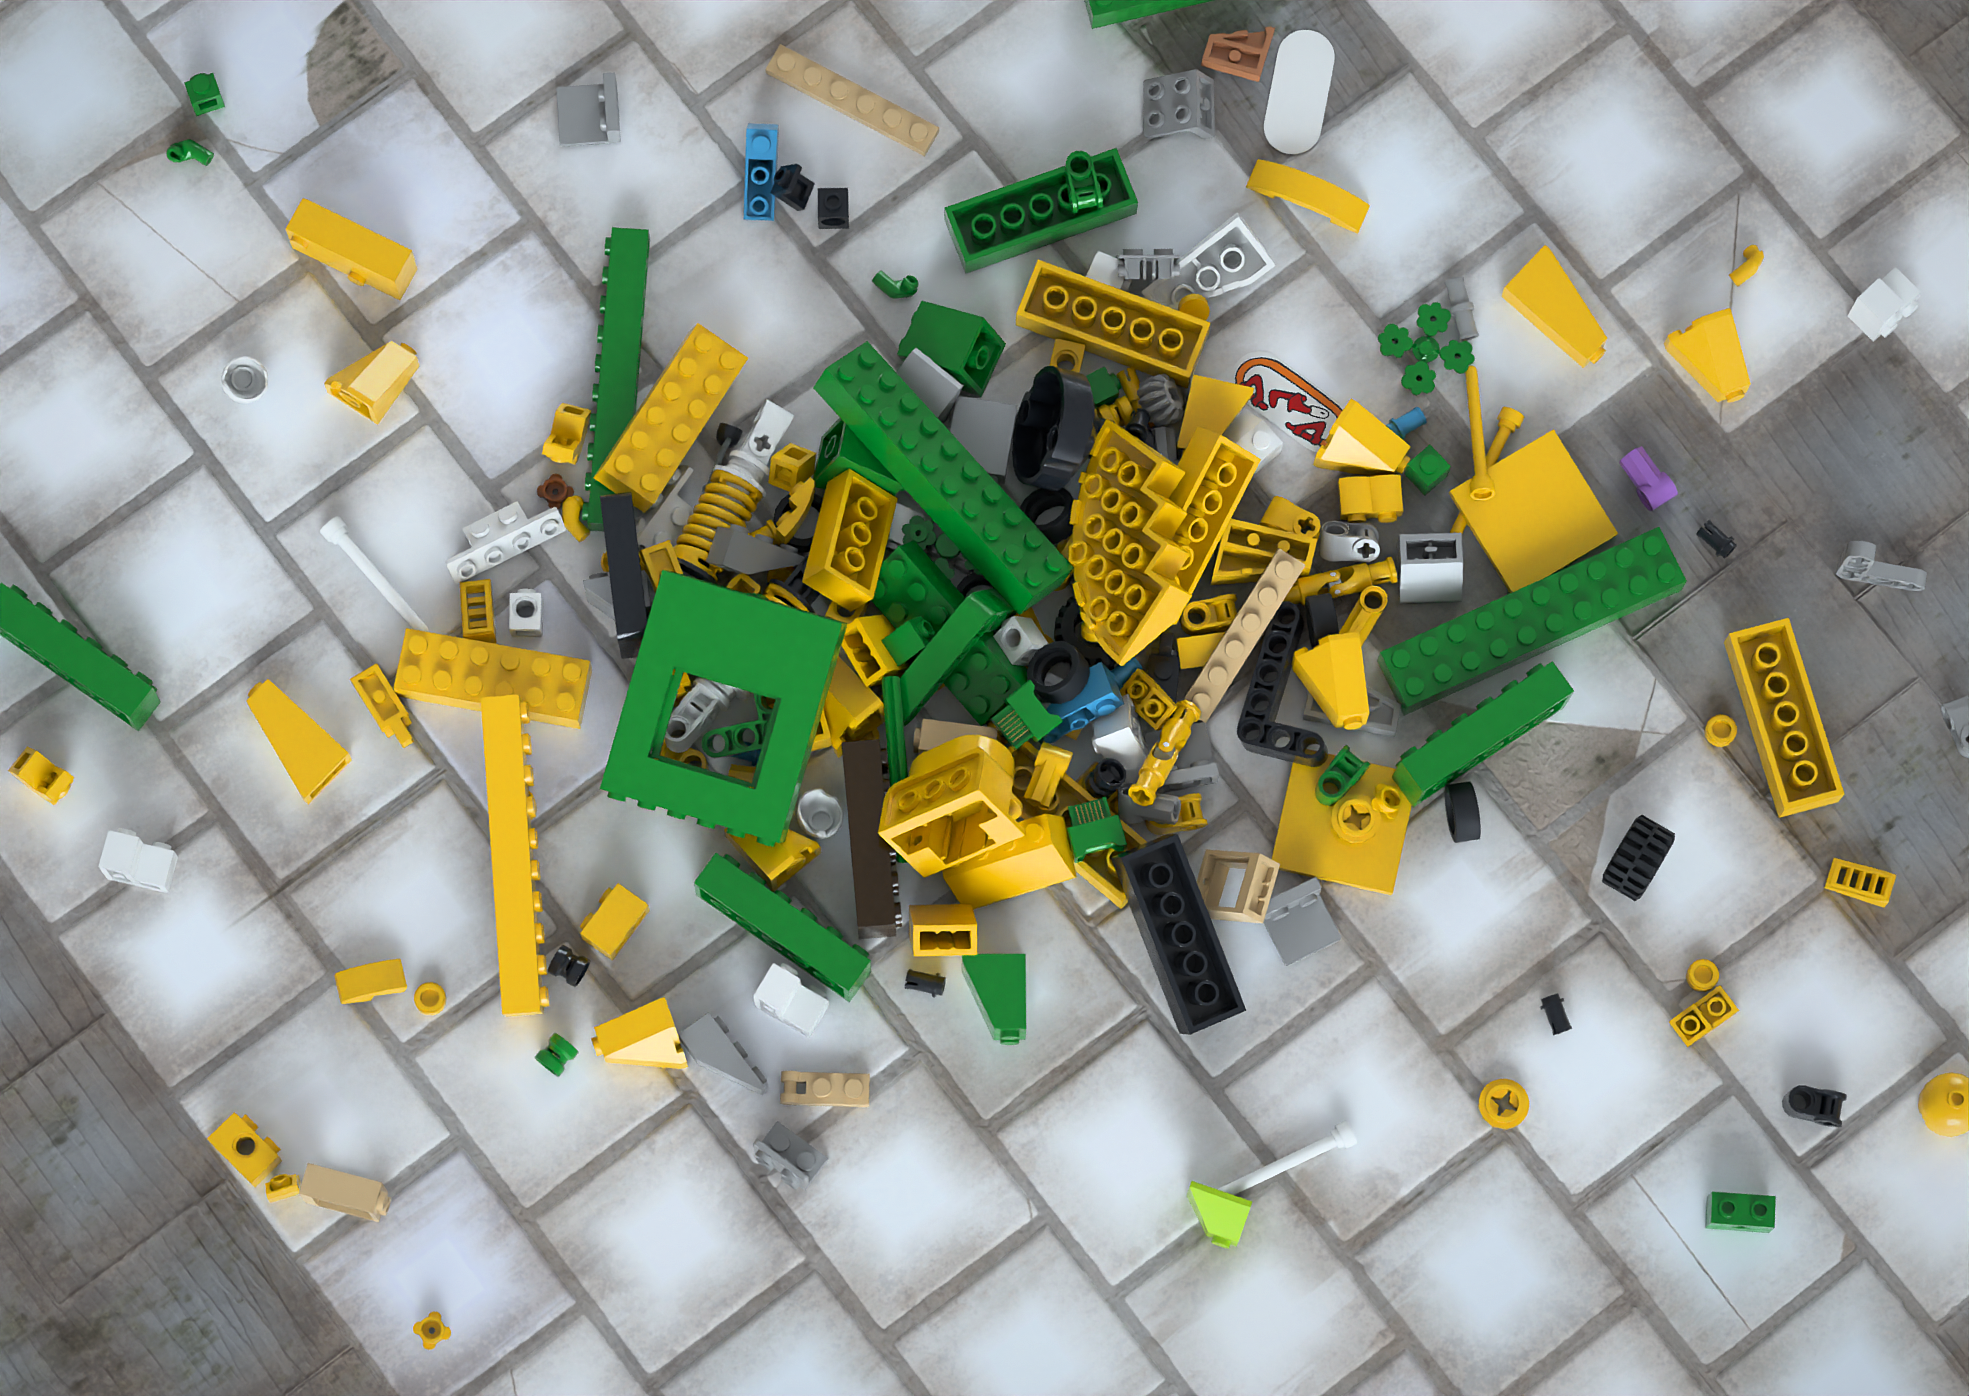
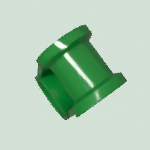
M1084 151L1072 152L1067 157L1065 164V178L1072 213H1078L1079 209L1097 206L1098 209L1103 208L1102 193L1091 156ZM1075 163H1082L1086 166L1087 170L1084 173H1075L1071 166Z
M1345 745L1319 778L1315 788L1317 800L1326 806L1335 805L1362 778L1371 764L1368 761H1361L1350 752V747ZM1333 783L1337 786L1338 792L1328 794L1324 791L1322 785Z

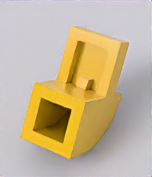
M561 403L555 411L551 434L544 442L542 454L555 462L576 465L585 441L592 410Z
M28 746L8 770L28 788L53 805L68 793L74 781V777L66 770L55 766L37 750Z

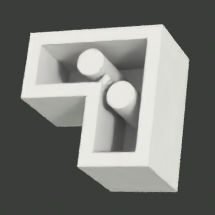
M1895 267L1882 280L1878 278L1857 298L1848 317L1873 342L1880 335L1886 338L1898 326L1897 323L1903 316L1907 318L1917 309L1919 304L1916 301L1922 292Z
M1129 694L1122 696L1124 705L1116 708L1109 715L1101 716L1091 721L1095 735L1091 738L1095 752L1098 755L1102 754L1104 759L1113 758L1124 766L1126 779L1123 784L1137 782L1139 778L1138 772L1150 752L1141 735V717L1135 712L1136 708Z
M118 828L117 832L108 830L98 866L106 878L169 893L178 859L175 851L171 850L172 846L161 842H153L152 846L143 844L141 839L136 837L137 833L124 828Z
M773 963L753 995L755 1007L810 1038L829 1007V1002L825 999L826 993L813 985H810L809 988L801 985V980L797 977L798 972L784 963L779 967Z

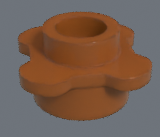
M552 474L543 485L538 486L537 495L548 502L550 509L553 507L560 509L561 503L567 497L574 495V490L571 486L566 485L560 474ZM553 490H558V494H553Z

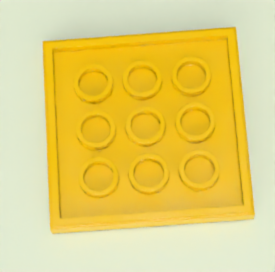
M1554 429L1487 468V474L1494 481V497L1488 500H1475L1471 498L1469 484L1472 478L1448 492L1510 593L1552 575L1618 535V532Z
M1310 749L1305 750V753L1308 755H1312L1317 752ZM1328 754L1326 762L1318 767L1292 763L1272 854V860L1280 864L1279 870L1392 895L1412 806L1392 778L1396 769L1370 763V767L1362 778L1344 795L1357 793L1374 799L1376 795L1375 787L1380 783H1384L1386 786H1394L1399 789L1403 796V803L1397 809L1398 816L1396 818L1389 819L1385 813L1380 812L1381 824L1375 836L1364 843H1350L1343 838H1339L1332 828L1331 812L1334 805L1326 806L1321 804L1315 795V788L1319 778L1329 767L1336 755ZM1333 783L1322 785L1324 791L1328 794L1338 792L1337 786ZM1351 807V817L1344 823H1354L1360 830V822L1365 816L1357 815Z

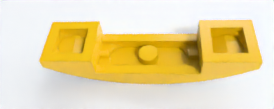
M1257 160L1246 185V188L1272 199L1278 196L1331 218V223L1357 234L1370 207L1369 204L1330 182L1295 168L1266 160Z

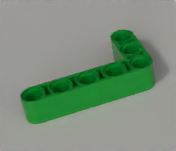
M995 588L971 593L900 677L904 727L917 716L981 636L987 632L1000 630L1002 623L1006 619L1016 615L1017 612Z
M747 593L769 600L766 596L759 593ZM754 693L759 720L708 731L702 739L703 751L712 758H719L761 750L773 710L766 702L767 697ZM748 728L755 734L754 743L750 746L746 745L743 741V733ZM717 735L722 736L725 741L724 749L721 752H717L713 747V740Z

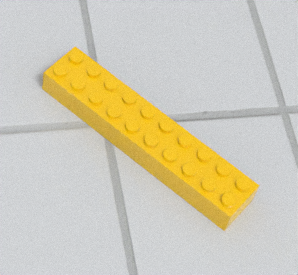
M519 695L481 697L502 1015L508 1017L544 1014V1007L549 1006L548 987L542 986L541 975H547L546 956L540 955L539 944L545 943L544 925L538 923L537 912H543L542 894L540 891H536L535 881L541 880L540 863L538 860L533 859V849H538V833L535 828H531V818H536V803L533 796L529 797V786H534L533 767L527 765L526 755H532L531 736H529V733H525L524 724L530 723L529 705H527V702H523Z

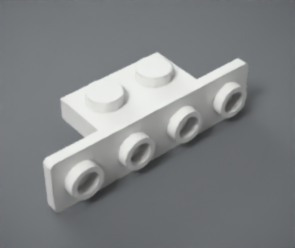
M679 465L655 503L645 513L635 519L638 548L640 546L645 549L667 540L671 541L672 546L677 545L676 540L678 536L682 535L683 527L688 524L687 520L693 514V508L677 495L693 472V469L689 466Z
M517 501L462 528L472 548L446 560L445 563L454 583L459 584V582L468 580L566 531V527L556 507L527 519Z

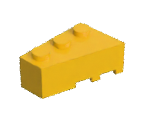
M1231 518L1222 535L1211 585L1257 582L1278 548L1305 564L1298 578L1309 576L1317 539Z

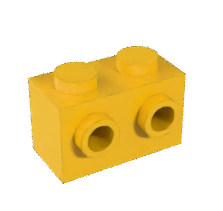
M617 883L614 889L609 887L603 893L599 900L601 904L595 914L590 912L580 925L582 940L612 961L650 911L649 905L619 883Z

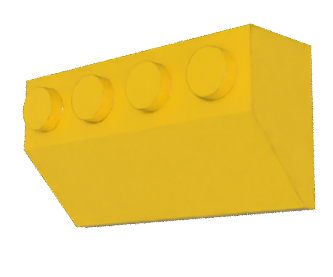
M1046 813L1018 822L1026 830L1024 836L942 870L944 880L959 903L972 904V908L975 910L1076 878L1064 817Z

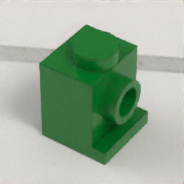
M213 73L196 74L190 78V81L184 82L196 116L225 107Z

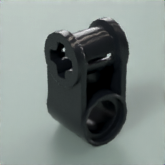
M1799 1085L1784 1096L1782 1107L1784 1112L1790 1117L1812 1121L1828 1127H1842L1840 1114L1842 1103L1846 1101L1847 1095L1834 1090ZM1794 1094L1801 1095L1805 1099V1109H1799L1794 1105Z

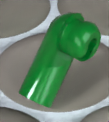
M187 139L170 145L166 151V156L172 162L195 159L207 166L212 161L214 153L194 140Z
M882 270L872 279V283L892 299L912 297L917 292L919 285L918 280L914 276L908 275L903 280L894 281Z

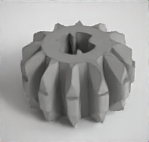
M1164 373L1151 376L1139 384L1137 395L1140 400L1138 403L1142 406V409L1149 412L1150 423L1153 422L1156 427L1172 425L1184 417L1186 406L1183 400L1185 397L1181 395L1180 388L1176 386L1173 378L1170 379Z

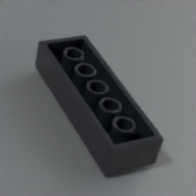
M1178 834L1163 835L1111 857L1179 1034L1191 1035L1246 1011Z

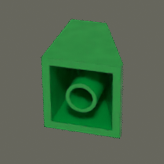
M921 301L917 311L912 316L911 325L905 337L900 341L897 355L904 362L912 350L917 348L962 384L961 390L982 398L1006 343L984 317Z
M841 418L822 436L813 476L816 488L826 489L828 481L850 468L893 496L899 491L905 490Z
M1026 954L962 955V974L993 1040H1000L1002 1045H1017L1019 1040H1025Z

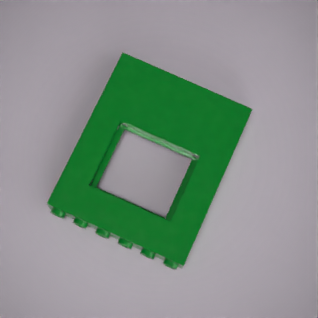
M662 570L600 789L608 791L607 797L625 802L626 797L638 800L637 806L655 811L656 806L668 809L667 815L685 820L686 815L697 818L696 824L715 829L716 824L727 827L726 833L737 837L745 838L746 833L757 836L756 842L774 847L776 842H785L848 623L673 571ZM683 672L775 699L752 783L660 756Z

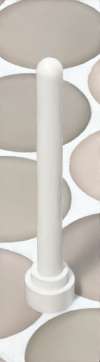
M339 516L328 521L320 530V533L328 542L332 541L334 544L338 543L414 630L428 632L426 624L349 538L345 522Z
M1343 1121L1335 1125V1129L1330 1131L1331 1135L1217 1190L1235 1195L1337 1146L1339 1149L1344 1146L1346 1149L1355 1145L1357 1140L1348 1122Z

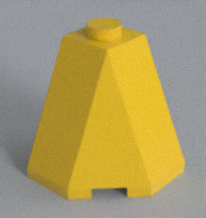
M1730 308L1692 321V325L1687 327L1683 334L1681 330H1676L1667 336L1664 342L1667 352L1717 402L1727 400L1730 403L1740 400L1745 396L1751 383Z
M390 341L329 377L324 383L327 393L378 425L419 368L418 358L415 356L417 353L405 343H401L399 346L395 342Z
M1193 374L1177 449L1183 450L1182 456L1197 426L1223 435L1251 399L1254 388Z
M1351 398L1330 429L1325 441L1327 444L1325 446L1322 445L1318 450L1313 465L1317 468L1366 476L1395 475L1396 472L1402 474L1406 469L1407 463L1411 461V458L1408 457L1411 446Z
M1359 631L1328 635L1319 639V645L1310 651L1306 647L1295 651L1292 660L1293 671L1335 728L1344 727L1347 730H1353L1366 724L1369 716V705Z
M838 656L823 709L834 752L840 758L842 756V742L861 741L874 728H878L885 722L883 702L869 687H865L862 680Z
M727 828L724 829L725 837L758 876L766 881V885L772 892L776 891L821 854V847L816 841L788 829L785 842H776L774 847L756 842L757 836L746 833L745 838L737 837L726 833Z
M665 997L594 1027L597 1036L591 1038L596 1055L603 1054L607 1063L677 1069L688 1067Z

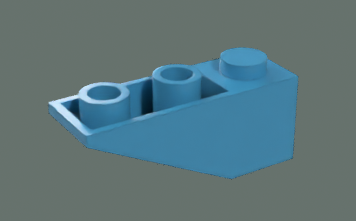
M748 123L746 128L744 219L774 221L775 196L770 192L774 185V176L777 172L779 125Z
M1102 662L1089 668L1088 682L1079 695L1071 701L1062 704H1050L1046 710L1049 714L1059 715L1063 722L1038 741L1041 745L1043 741L1049 744L1054 743L1063 735L1073 730L1081 729L1089 722L1101 716L1109 715L1116 708L1124 705L1114 674Z

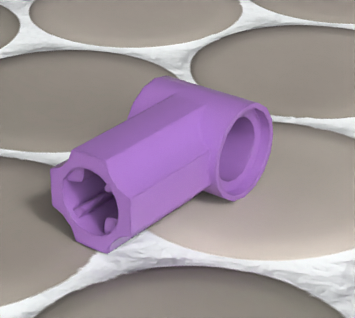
M1642 446L1635 448L1620 460L1619 464L1637 487V495L1649 511H1653L1678 495L1673 481L1665 472L1659 471Z

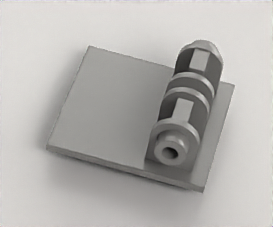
M1123 249V255H1116V258H1124V265H1118V277H1124V280L1140 279V261H1142L1143 280H1146V261H1152V280H1155L1156 261H1158V279L1174 280V276H1180V264H1174V258H1180V255H1174L1173 249H1154V255H1143V249Z

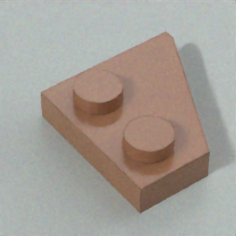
M1265 27V31L1254 33L1241 30L1235 31L1232 34L1218 33L1209 35L1201 66L1259 82L1275 28Z

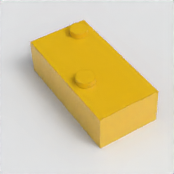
M302 198L286 227V232L293 249L347 274V278L359 286L367 284L398 300L402 299L418 270L412 250L305 198Z
M850 468L828 481L802 582L850 612L872 600L898 498Z

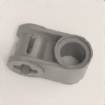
M1325 522L1322 525L1320 556L1325 560L1333 562H1371L1380 553L1378 529L1371 523Z
M1968 695L1941 705L1943 719L1951 732L1957 750L1966 758H1969V742L1967 743L1966 741L1969 736Z

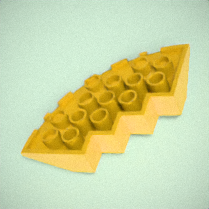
M1107 418L1096 436L1086 472H1081L1078 480L1081 486L1078 499L1073 500L1070 516V524L1073 525L1072 543L1068 548L1069 563L1073 564L1075 583L1072 585L1076 601L1083 608L1086 616L1084 621L1088 628L1093 630L1098 639L1097 642L1103 650L1119 665L1123 666L1175 623L1192 597L1190 593L1173 581L1190 554L1171 540L1188 513L1169 499L1186 472Z

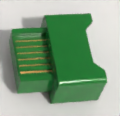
M1030 679L1003 700L1006 707L990 719L1014 750L1030 738L1035 743L1063 722L1059 715L1049 714L1034 695L1035 685Z
M1106 797L1068 806L1067 811L1072 827L1067 828V835L1074 863L1082 862L1086 854L1112 848L1121 852L1127 849L1119 815L1111 816Z

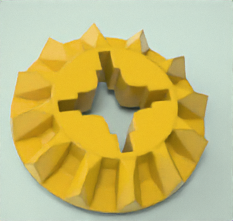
M1354 793L1348 794L1336 802L1331 812V823L1339 838H1343L1350 843H1364L1375 836L1381 824L1380 810L1375 811L1371 807V798L1363 794ZM1351 807L1357 815L1365 816L1360 822V830L1354 823H1344L1351 817Z
M1497 1079L1484 1087L1480 1093L1478 1107L1482 1119L1486 1120L1492 1127L1507 1130L1518 1126L1525 1119L1529 1111V1098L1525 1089L1519 1083L1510 1079ZM1508 1092L1510 1093L1508 1104L1513 1109H1505L1499 1116L1497 1115L1499 1105L1494 1100H1502Z

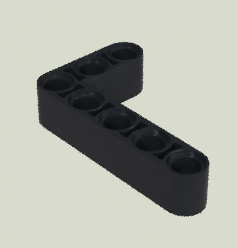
M631 492L600 496L616 632L622 659L638 656L648 621Z
M1284 601L1268 624L1237 726V735L1243 747L1252 753L1309 767H1318L1325 763L1328 758V749L1323 738L1316 732L1275 722L1291 671L1293 655L1297 651L1304 628V620L1298 607L1290 601ZM1288 614L1295 615V619L1291 623H1281L1284 616ZM1276 644H1287L1284 651L1280 653L1272 652ZM1267 673H1278L1275 680L1271 682L1263 681ZM1258 702H1269V705L1265 710H1255V706ZM1251 730L1260 731L1256 739H1246L1247 733ZM1279 738H1290V741L1286 746H1275ZM1309 745H1320L1319 750L1315 754L1308 755L1305 753Z

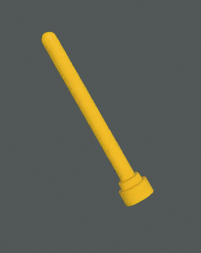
M1470 365L1465 372L1475 473L1469 484L1470 496L1475 500H1488L1494 497L1495 486L1494 481L1487 474L1477 368Z
M1502 407L1497 417L1499 429L1486 455V468L1496 464L1510 433H1514L1515 429L1520 428L1525 417L1517 410L1510 407ZM1460 511L1449 533L1463 534L1467 523Z

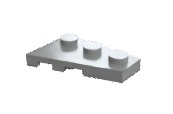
M1366 687L1369 716L1367 723L1355 730L1395 737L1401 704ZM1308 691L1303 720L1333 725Z

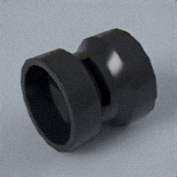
M1113 758L1103 759L1086 777L1085 787L1088 793L1096 799H1101L1102 797L1109 799L1116 789L1125 782L1126 770L1119 761Z
M562 945L551 960L547 972L555 977H564L566 983L576 987L584 977L591 960L584 956L578 957L574 955L572 949Z

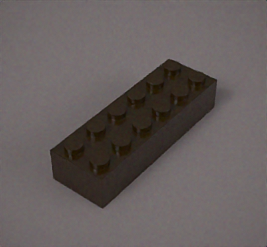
M879 739L842 742L859 940L896 936V927H902L900 902H894V896H899L898 872L891 871V866L896 865V850L878 834L884 797L890 788L889 779H883V774H888L887 749L880 748Z

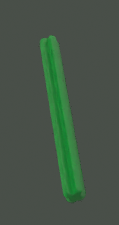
M885 676L882 678L890 787L908 777L899 676ZM896 851V861H897V863H908V862Z

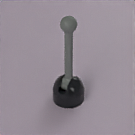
M726 423L719 424L716 439L721 448L714 466L721 465L727 448L737 445L743 433L741 429ZM704 485L703 488H702V493H703V494H705V493H704V488H705L706 485Z

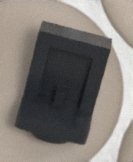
M799 164L781 166L774 176V185L770 193L796 211L805 210L815 183L800 174L802 166Z

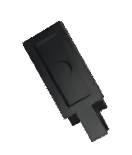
M1163 632L1160 635L1159 648L1151 649L1147 674L1176 704L1180 667L1178 650H1172L1173 633Z

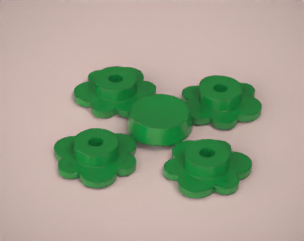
M1438 302L1432 303L1431 306L1423 304L1419 307V318L1416 324L1418 327L1423 328L1427 336L1419 337L1414 344L1412 339L1408 337V330L1404 327L1399 329L1395 324H1388L1384 329V333L1378 335V342L1381 344L1380 352L1384 356L1394 355L1396 358H1401L1404 355V351H1409L1412 348L1414 357L1418 362L1415 366H1406L1401 384L1404 388L1411 389V393L1416 396L1420 395L1421 392L1428 394L1434 390L1435 384L1433 380L1436 378V373L1433 370H1429L1427 363L1435 360L1438 355L1445 361V369H1454L1458 374L1465 373L1468 365L1473 364L1475 360L1474 355L1471 354L1472 345L1469 342L1462 341L1459 343L1457 340H1451L1448 346H1444L1440 350L1438 342L1432 338L1438 331L1441 333L1445 332L1448 328L1447 323L1451 319L1450 311L1444 308L1441 309V304Z
M915 515L910 519L909 524L903 525L902 532L905 534L902 540L903 544L915 540L924 551L926 545H933L935 543L936 552L942 558L936 559L934 563L949 580L955 576V572L949 568V563L946 559H953L960 553L966 560L964 563L967 570H974L977 575H982L944 532L936 537L935 532L932 531L934 525L931 521H924L921 516ZM917 531H921L920 536L916 535Z

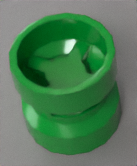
M553 1033L548 1040L549 1045L545 1049L540 1050L534 1058L547 1070L559 1077L565 1070L564 1065L567 1061L573 1060L579 1052L563 1037Z

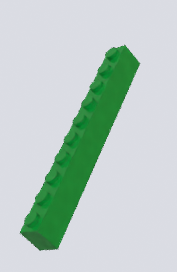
M612 227L611 237H606L605 255L610 257L609 266H603L602 285H607L606 296L601 295L600 314H605L604 325H598L597 343H602L601 354H596L595 372L600 373L599 384H593L592 402H597V412L591 413L590 431L595 432L594 443H588L587 461H592V472H586L585 491H590L589 502L583 503L582 520L587 521L589 531H604L600 496L616 494L593 477L636 413L650 247L648 229Z

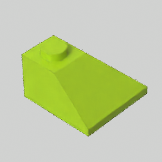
M1191 1181L1187 1198L1206 1236L1211 1237V1243L1228 1249L1230 1245L1237 1247L1252 1201Z

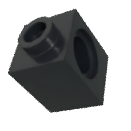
M817 188L818 228L849 229L848 188Z

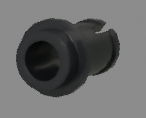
M1137 408V413L1133 410L1130 415V421L1124 428L1142 442L1146 441L1148 437L1149 412L1142 408Z
M1708 520L1704 523V528L1712 535L1702 527L1696 535L1716 551L1715 555L1717 557L1722 556L1725 559L1733 552L1737 544L1733 542L1734 538L1732 536L1727 537Z
M909 969L905 980L907 981L905 989L931 993L934 998L936 995L942 996L946 977H942L941 973L938 972L936 975Z
M1557 993L1541 999L1542 1006H1540V1009L1545 1010L1553 1036L1572 1029L1562 1004L1564 998L1560 999Z

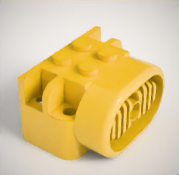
M983 735L960 736L921 753L913 760L909 776L893 784L886 792L878 834L924 878L1024 836L1026 830L1015 820L1022 813V803L1012 793L1014 773L1012 754L999 741Z

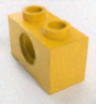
M234 1112L207 1140L256 1187L282 1162L281 1158L277 1155L281 1149L268 1136L262 1140L255 1133L259 1127L246 1114L240 1118ZM246 1140L254 1141L255 1149L251 1154L242 1155L239 1153V1147L242 1142Z

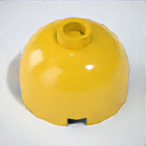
M1949 1072L1937 1075L1925 1084L1919 1094L1918 1109L1930 1130L1948 1137L1958 1136L1969 1131V1078L1967 1076Z

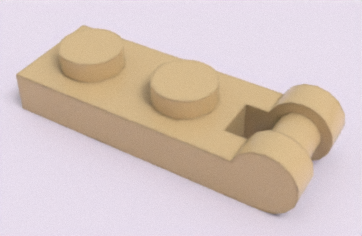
M781 1072L784 1093L780 1094V1104L869 1107L870 1074ZM797 1083L806 1084V1094L796 1093Z

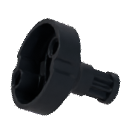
M1046 366L1035 375L1033 386L1029 392L1027 391L1024 394L1017 414L1012 442L1013 468L1017 479L1021 483L1052 491L1060 490L1077 473L1087 459H1091L1092 455H1090V452L1094 446L1096 436L1106 419L1099 418L1097 415L1091 386L1084 374L1059 367ZM1148 429V437L1144 443L1153 448V433Z

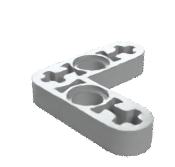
M1850 541L1838 558L1836 575L1840 578L1911 591L1925 589L1927 578L1925 571L1874 561L1876 545L1872 543Z

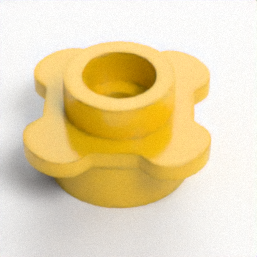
M1380 783L1375 787L1376 795L1371 800V807L1375 811L1380 810V812L1385 813L1389 819H1394L1398 816L1397 809L1403 803V796L1396 787Z
M435 1311L429 1313L428 1317L424 1318L421 1322H416L413 1326L414 1333L421 1337L423 1347L427 1350L434 1349L438 1342L447 1340L451 1336L450 1328L444 1326L441 1321V1314ZM430 1328L435 1329L433 1334L429 1333Z

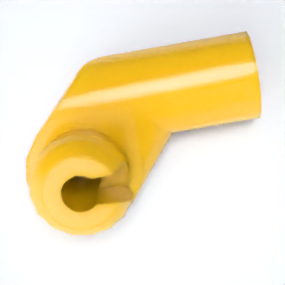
M1750 245L1743 251V256L1747 261L1729 274V277L1737 287L1757 272L1764 259L1763 251H1759L1756 245Z
M573 495L572 497H567L562 504V520L566 529L578 542H582L591 532L579 520L584 500L578 495Z

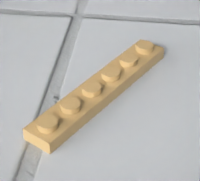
M781 44L765 69L766 74L924 157L939 133L938 126Z
M1280 548L1274 554L1183 699L1191 701L1200 709L1201 716L1199 719L1204 723L1210 718L1305 567L1304 563Z

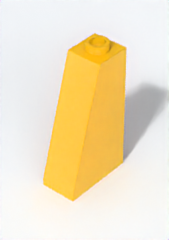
M1544 245L1504 287L1501 297L1582 368L1590 361L1595 364L1606 352L1603 347L1607 336L1550 248Z
M267 679L263 684L259 682L253 686L248 693L249 698L246 702L301 797L309 805L352 759L350 754L274 683Z

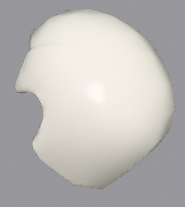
M247 356L234 358L223 369L221 376L223 390L234 401L240 403L255 402L268 389L267 370L254 358Z
M816 788L806 791L798 800L796 819L798 826L807 835L818 839L829 838L835 835L841 828L844 811L836 796L828 795L823 789Z

